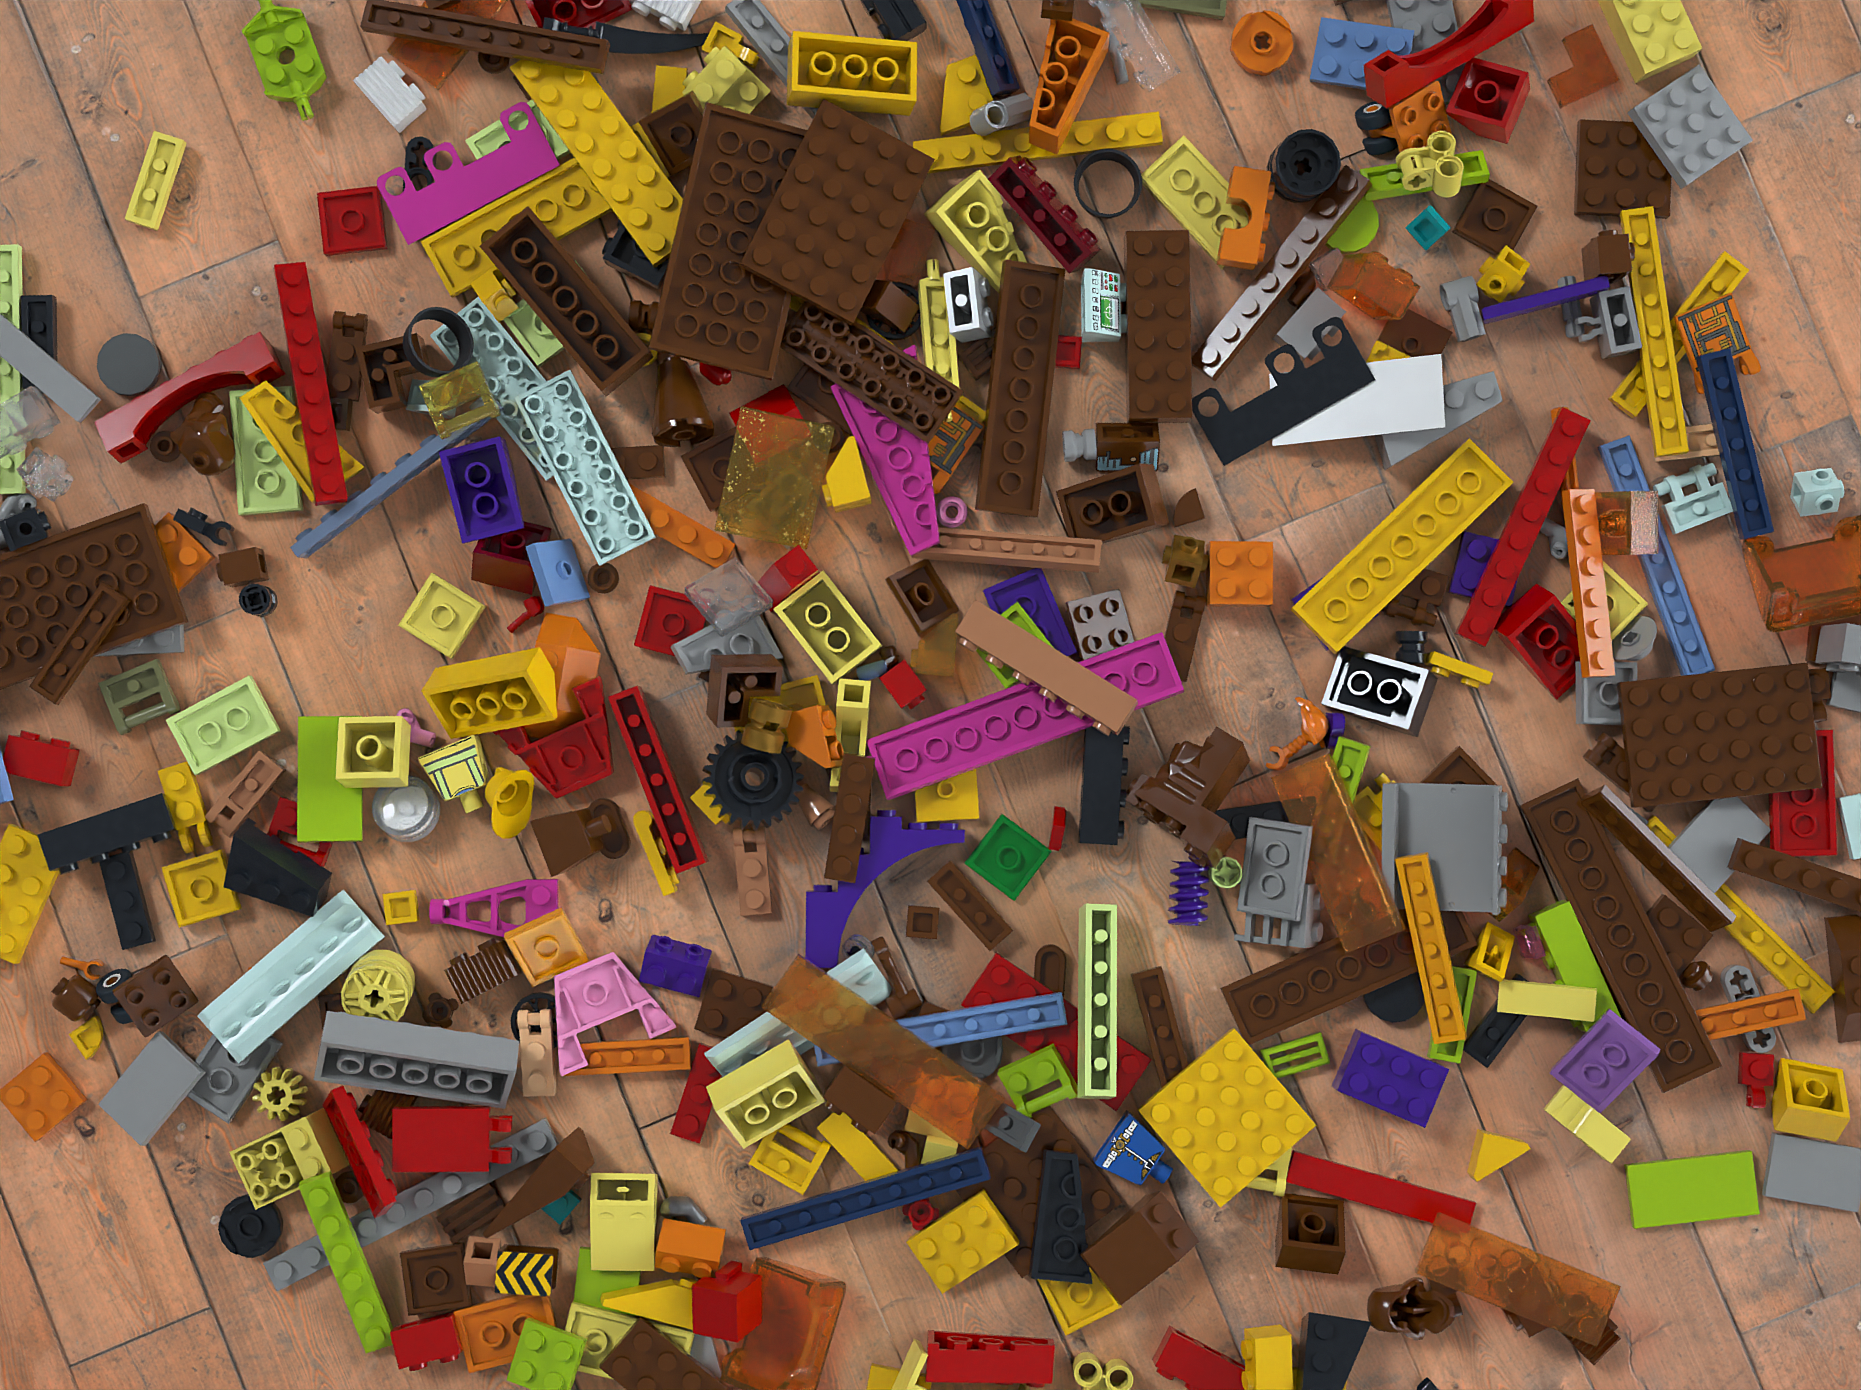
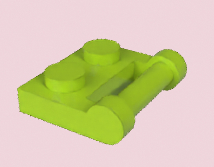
M1054 1043L1000 1068L997 1073L1013 1100L1016 1110L1029 1118H1032L1031 1114L1065 1098L1071 1100L1078 1095V1086ZM1057 1079L1062 1083L1061 1087L1031 1101H1027L1025 1094Z

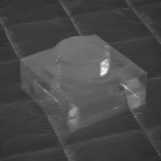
M1338 248L1330 249L1309 264L1323 291H1329L1352 275Z

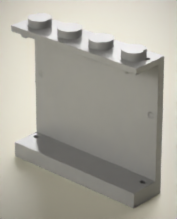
M1383 783L1381 911L1405 909L1395 862L1396 857L1428 852L1440 911L1491 912L1492 915H1498L1501 913V907L1506 908L1507 890L1506 888H1501V875L1506 876L1507 857L1502 856V843H1507L1508 829L1507 824H1502V811L1507 812L1508 794L1507 792H1502V785Z

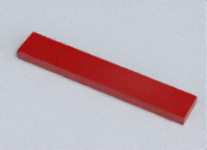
M1295 1150L1292 1151L1286 1178L1288 1183L1461 1232H1469L1476 1206L1475 1201Z

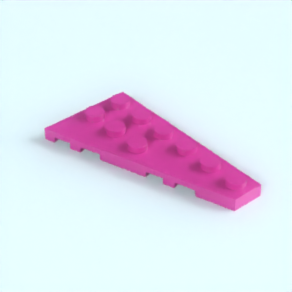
M915 345L903 350V352L918 361ZM838 385L830 386L909 554L914 556L940 543L928 444Z

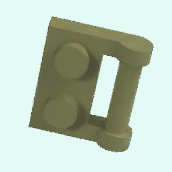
M159 659L98 683L120 735L131 732V728L169 713L173 715L181 711L180 704L171 689ZM160 693L163 702L127 717L125 716L123 708Z

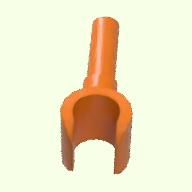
M61 957L60 964L84 971L85 976L91 980L101 977L90 972L91 964L104 966V963L99 959H94L90 962L78 961L67 957Z

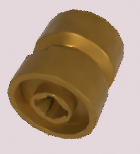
M752 699L748 714L751 723L745 725L741 743L760 751L781 753L785 739L782 729L788 727L792 709L776 702ZM766 721L770 722V726L765 725Z

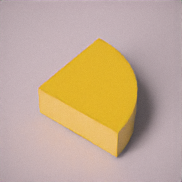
M98 1015L69 1033V1036L86 1060L95 1055L102 1043L103 1026Z

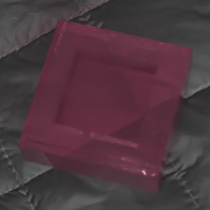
M1520 925L1513 928L1522 958L1539 959L1546 956L1536 926Z

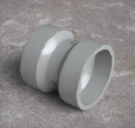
M1084 429L1081 435L1072 430L1062 432L1065 462H1074L1081 455L1086 460H1096L1097 450L1094 429Z

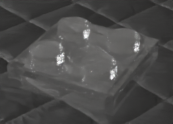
M736 557L685 587V595L721 637L773 607V599Z

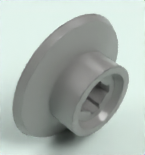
M1636 616L1612 640L1613 658L1628 661H1638L1645 658L1651 652L1656 638L1657 626L1655 621L1647 616Z

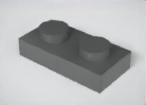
M991 1095L988 1096L974 1122L1023 1152H1027L1041 1126L1038 1122Z

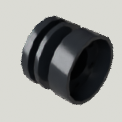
M1313 129L1298 130L1287 136L1270 154L1266 167L1267 171H1271L1270 181L1275 182L1274 192L1283 200L1293 203L1309 202L1320 196L1330 188L1338 177L1341 167L1340 152L1334 141L1320 131ZM1299 163L1304 164L1303 170L1305 172L1302 175L1297 174V165Z

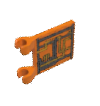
M1727 293L1674 316L1694 374L1695 387L1699 394H1704V388L1696 359L1697 356L1731 348L1733 359L1739 357V367L1743 375H1754L1761 371V365L1751 349L1732 293Z
M956 405L951 410L952 421L946 422L945 419L928 444L930 464L939 470L933 479L934 494L937 495L943 490L984 429L982 423Z

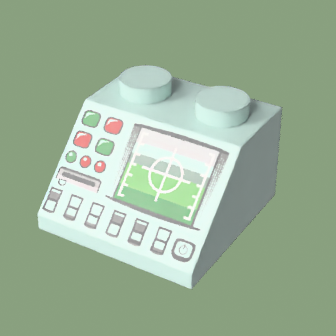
M1091 268L1084 269L1081 277L1082 342H1119L1121 333H1126V314H1121L1120 302H1126V283H1120V274Z

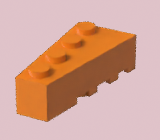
M1072 18V21L1050 19L1029 124L1030 144L1058 154L1108 53L1109 32Z

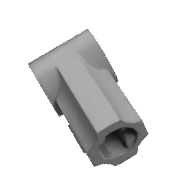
M1024 92L999 101H991L971 113L970 126L976 134L987 136L997 130L1031 119L1033 100Z
M1467 276L1440 284L1441 301L1445 310L1450 313L1457 341L1465 342L1485 335V329L1477 305L1479 295L1474 278Z

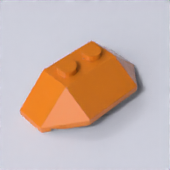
M551 613L545 614L535 648H541L554 670L558 716L556 720L525 725L524 728L530 737L542 738L586 718L572 688L597 677L601 653L578 618Z

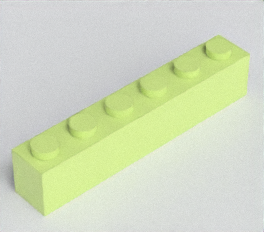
M1086 903L1079 908L1077 1098L1111 1099L1116 1097L1117 905Z

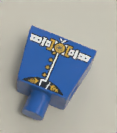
M1127 1110L1093 1158L1097 1166L1140 1186L1148 1175L1164 1184L1173 1171L1172 1167L1160 1160L1165 1151L1163 1144Z

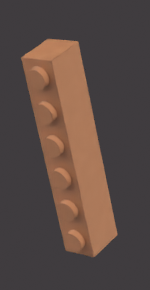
M977 600L974 601L955 631L957 636L961 638L958 643L972 652H975L976 649L981 650L987 654L986 661L999 669L1003 665L1014 671L1012 677L1026 686L1030 682L1041 688L1038 692L1052 702H1055L1057 698L1067 704L1065 710L1079 719H1082L1084 715L1095 721L1092 726L1107 736L1111 732L1118 736L1138 705V701L1134 697Z

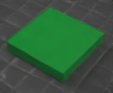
M1001 813L964 864L1015 901L1052 851Z

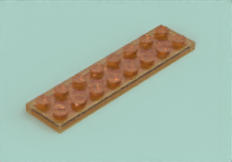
M799 953L761 1005L765 1011L848 1066L883 1092L895 1098L899 1103L966 1149L970 1148L1005 1099L1004 1095Z

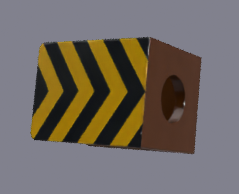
M504 1244L497 1254L495 1293L550 1296L551 1289H555L557 1282L559 1249L555 1247Z

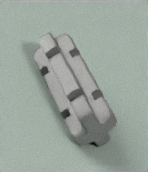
M1574 276L1561 277L1557 281L1558 288L1575 284L1576 278ZM1576 300L1561 304L1563 319L1567 321V325H1565L1566 336L1574 338L1583 335L1585 332L1584 325H1575V319L1582 317L1580 301Z

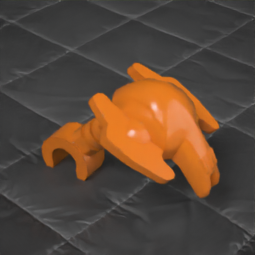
M1301 697L1295 698L1301 705L1302 734L1283 748L1277 746L1270 747L1269 751L1278 753L1280 757L1279 761L1275 764L1266 763L1267 768L1275 771L1283 770L1286 768L1289 758L1294 753L1296 754L1299 750L1303 749V746H1306L1308 742L1313 743V745L1319 743L1322 749L1326 747L1324 737L1329 728L1328 720L1324 713L1311 701Z

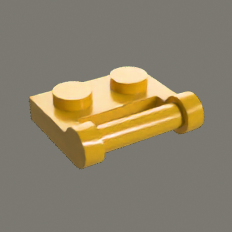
M787 1123L763 1137L748 1164L803 1195L829 1151L831 1144L825 1140L820 1142ZM777 1132L814 1152L813 1159L810 1161L773 1140Z

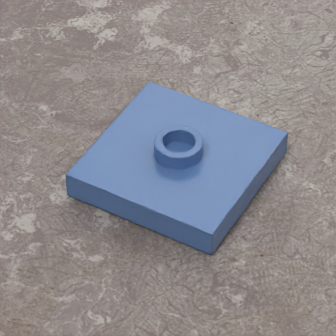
M571 539L539 542L526 546L545 607L579 602L590 598Z

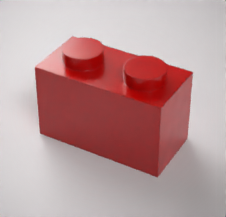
M21 730L20 735H8L3 755L4 765L8 774L58 786H71L80 750L71 748L70 741L51 738V742L39 740L40 734Z
M454 1311L397 1325L390 1331L399 1369L409 1367V1371H416L427 1367L428 1362L439 1359L440 1363H447L459 1358L458 1354L463 1349Z

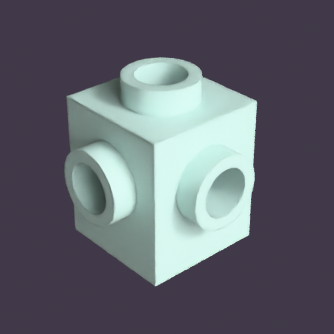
M1832 468L1794 473L1790 498L1800 517L1838 512L1840 498L1844 496V486L1842 481L1837 479Z

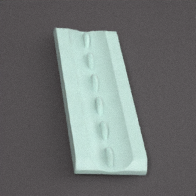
M478 296L457 313L468 325L474 342L472 357L459 373L480 398L485 396L487 399L490 396L498 400L504 410L495 416L544 479L548 481L553 477V474L514 399L546 382V380ZM443 324L430 336L455 366L459 357V345L453 332Z
M571 370L514 398L599 566L656 538Z
M342 890L320 908L314 917H310L202 1010L198 1018L222 1043L234 1059L241 1063L385 936L346 891Z
M863 948L704 1054L722 1077L788 1039L801 1055L814 1047L813 1034L841 1029L888 998L892 987Z

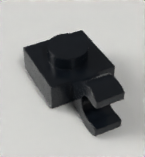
M192 507L189 512L178 508L173 518L174 521L209 537L217 545H227V542L221 540L218 534L223 528L233 532L235 528L231 524L223 521L211 524L206 521L208 515Z

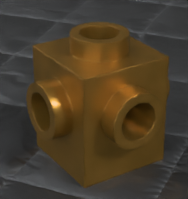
M1175 534L1172 545H1166L1161 563L1167 565L1164 581L1195 588L1200 572L1205 573L1209 555L1204 554L1205 541Z

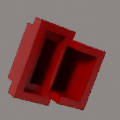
M731 1260L715 1272L716 1278L702 1277L692 1285L693 1334L738 1343L762 1323V1278L758 1274L743 1272L742 1262Z

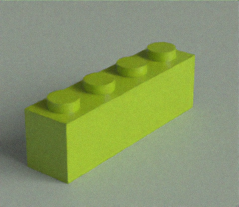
M1560 900L1528 914L1531 923L1527 924L1529 932L1535 941L1539 940L1544 952L1540 953L1542 961L1548 970L1552 969L1556 977V981L1553 984L1597 988L1594 1022L1569 1019L1572 1026L1587 1032L1608 1009H1611L1621 1017L1570 902Z

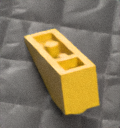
M681 1277L680 1281L674 1279L663 1280L602 1293L600 1301L604 1307L693 1330L692 1285L697 1281L687 1277Z

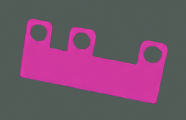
M519 102L500 114V121L511 142L466 166H463L455 148L449 142H444L428 150L424 154V161L435 182L419 191H416L406 170L402 167H396L378 177L377 186L408 245L560 166L527 103ZM518 110L525 112L528 116V125L519 131L512 129L508 122L510 114ZM438 151H447L451 154L453 162L449 169L441 171L434 167L433 156ZM400 176L405 181V189L400 195L394 196L387 192L385 184L389 177Z

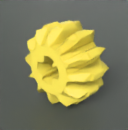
M274 1067L271 1074L268 1072L262 1073L261 1079L263 1082H256L253 1086L257 1091L261 1092L252 1097L253 1101L262 1102L257 1112L261 1113L268 1109L267 1118L269 1120L274 1119L278 1114L281 1121L287 1120L289 1114L293 1116L299 1114L298 1106H303L307 1102L304 1097L299 1096V1094L308 1091L307 1086L299 1087L297 1084L302 1081L303 1076L298 1075L292 1079L293 1069L287 1068L282 1073L280 1067ZM278 1089L279 1091L284 1090L286 1096L276 1098L275 1091Z

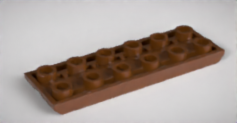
M804 301L783 332L780 348L927 444H929L947 415L964 393L962 389L857 321H854L851 326Z

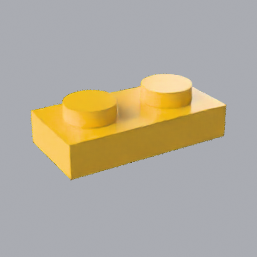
M1436 651L1429 652L1427 655V663L1425 665L1432 667L1431 672L1445 678H1449L1450 674L1462 678L1461 684L1478 689L1479 685L1490 684L1493 672Z

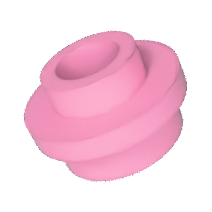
M954 496L941 500L936 510L939 522L948 528H956L962 525L967 518L968 512L966 504L960 498ZM949 507H955L958 510V515L955 518H949L946 515V510Z

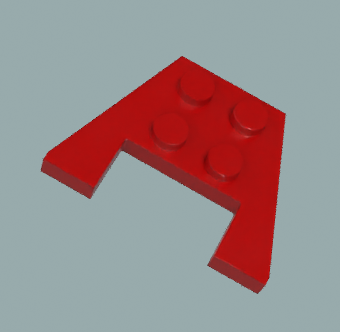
M597 676L572 688L586 718L533 742L530 740L524 726L492 731L507 743V748L514 755H518L530 768L529 771L556 799L614 773L601 676Z

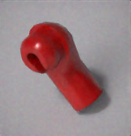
M699 362L700 373L713 385H727L731 381L732 374L730 370Z

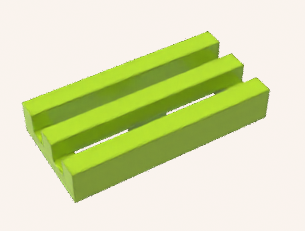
M1321 1032L1260 1049L1264 1064L1277 1079L1330 1063ZM1317 1041V1046L1270 1059L1269 1055ZM1319 1052L1321 1054V1058L1277 1071L1273 1069L1275 1065Z

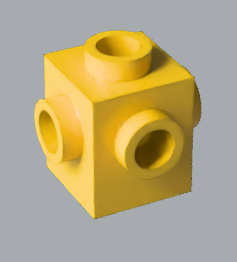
M1505 245L1495 259L1489 256L1478 271L1482 275L1476 285L1481 288L1486 296L1494 298L1501 303L1508 294L1514 297L1525 283L1522 277L1529 268L1530 263Z

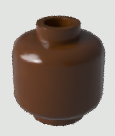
M74 975L69 980L63 977L51 991L56 995L52 1001L53 1007L71 1021H78L81 1018L86 1021L101 1003V1000L98 999L96 986L81 975Z

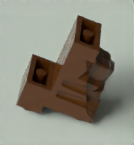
M1217 726L1210 737L1206 738L1203 746L1189 741H1183L1182 744L1176 743L1167 764L1160 767L1155 778L1150 776L1134 793L1137 801L1140 803L1138 807L1144 812L1143 816L1156 825H1159L1160 822L1170 828L1169 832L1183 842L1185 846L1184 851L1189 854L1188 858L1202 868L1208 865L1215 869L1235 840L1229 823L1215 813L1250 762L1244 743Z

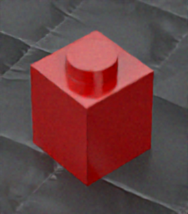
M905 659L879 678L901 709L908 706L912 710L925 700L922 694L927 689Z

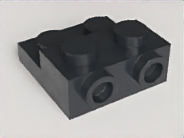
M618 219V230L614 238L610 237L602 250L605 264L633 279L636 277L660 289L665 278L669 258L654 268Z

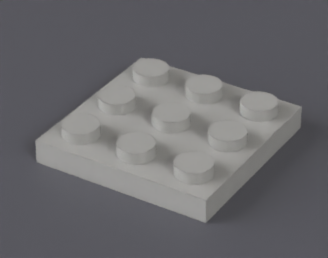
M1700 64L1628 112L1630 118L1680 189H1683L1753 141Z

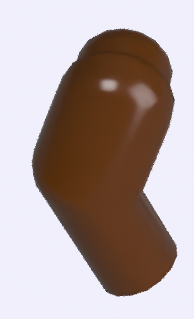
M1310 264L1295 281L1296 289L1287 299L1289 304L1297 309L1303 305L1316 287L1314 272Z
M895 1130L888 1137V1145L905 1156V1169L920 1165L919 1142L903 1130Z

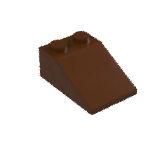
M1139 463L1056 491L1067 534L1070 538L1102 540L1103 544L1170 525L1154 464Z
M1158 1191L1145 1195L1080 1255L1115 1301L1122 1305L1176 1264L1200 1241L1163 1193Z

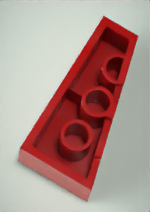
M928 1330L926 1352L928 1357L925 1367V1382L995 1383L998 1385L1026 1383L1029 1387L1042 1388L1045 1387V1384H1052L1054 1340L1051 1338Z

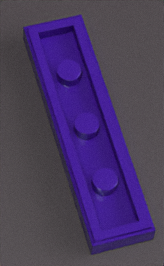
M1601 276L1484 307L1481 312L1483 323L1485 325L1592 297L1598 292L1609 290L1608 277Z

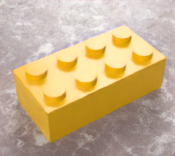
M793 31L788 45L787 105L819 108L822 100L825 99L846 111L910 116L917 101V42Z

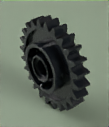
M737 730L735 740L726 735L723 739L725 746L718 743L714 746L717 755L709 753L706 759L712 765H705L702 770L709 774V777L702 780V784L710 786V789L704 793V796L714 798L709 807H720L719 818L726 814L729 815V825H732L735 820H739L742 830L747 823H751L753 830L756 831L760 822L766 828H769L771 826V819H774L777 823L783 820L781 812L790 815L792 809L789 804H798L799 799L794 793H801L803 787L796 782L801 781L804 775L796 773V770L802 763L792 761L796 751L786 752L787 741L783 742L781 753L764 752L742 744L743 734L740 730ZM749 772L756 773L760 777V785H749L745 775Z

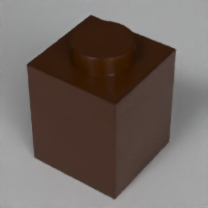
M252 547L218 554L220 563L216 564L217 575L221 582L224 581L225 586L233 588L269 580L263 549Z

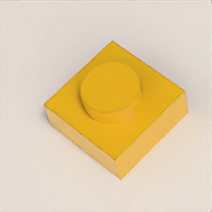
M416 890L382 894L386 925L420 921Z

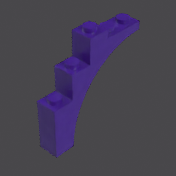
M877 810V816H870V854L864 853V848L861 847L856 882L838 881V891H832V885H813V890L806 891L805 968H834L838 965L839 948L848 917L865 889L883 871L902 858L917 851L938 845L965 843V830L958 829V823H940L939 829H927V823H908V829H902V816H896V810Z

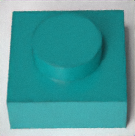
M1431 205L1405 227L1425 251L1451 229Z
M570 1190L565 1196L541 1209L560 1225L582 1199Z

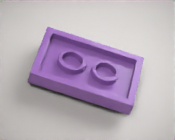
M1608 1009L1552 1067L1550 1074L1597 1112L1601 1113L1658 1056L1661 1049L1611 1009Z

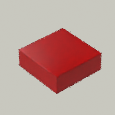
M1058 335L1055 368L1080 369L1082 337Z

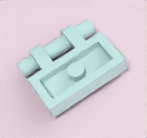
M1713 463L1704 466L1698 464L1691 467L1687 473L1679 476L1670 475L1665 477L1663 482L1653 486L1657 497L1668 493L1672 499V502L1661 506L1672 535L1733 512L1723 482L1710 486L1708 477L1717 474ZM1694 483L1697 486L1698 492L1684 496L1681 488Z

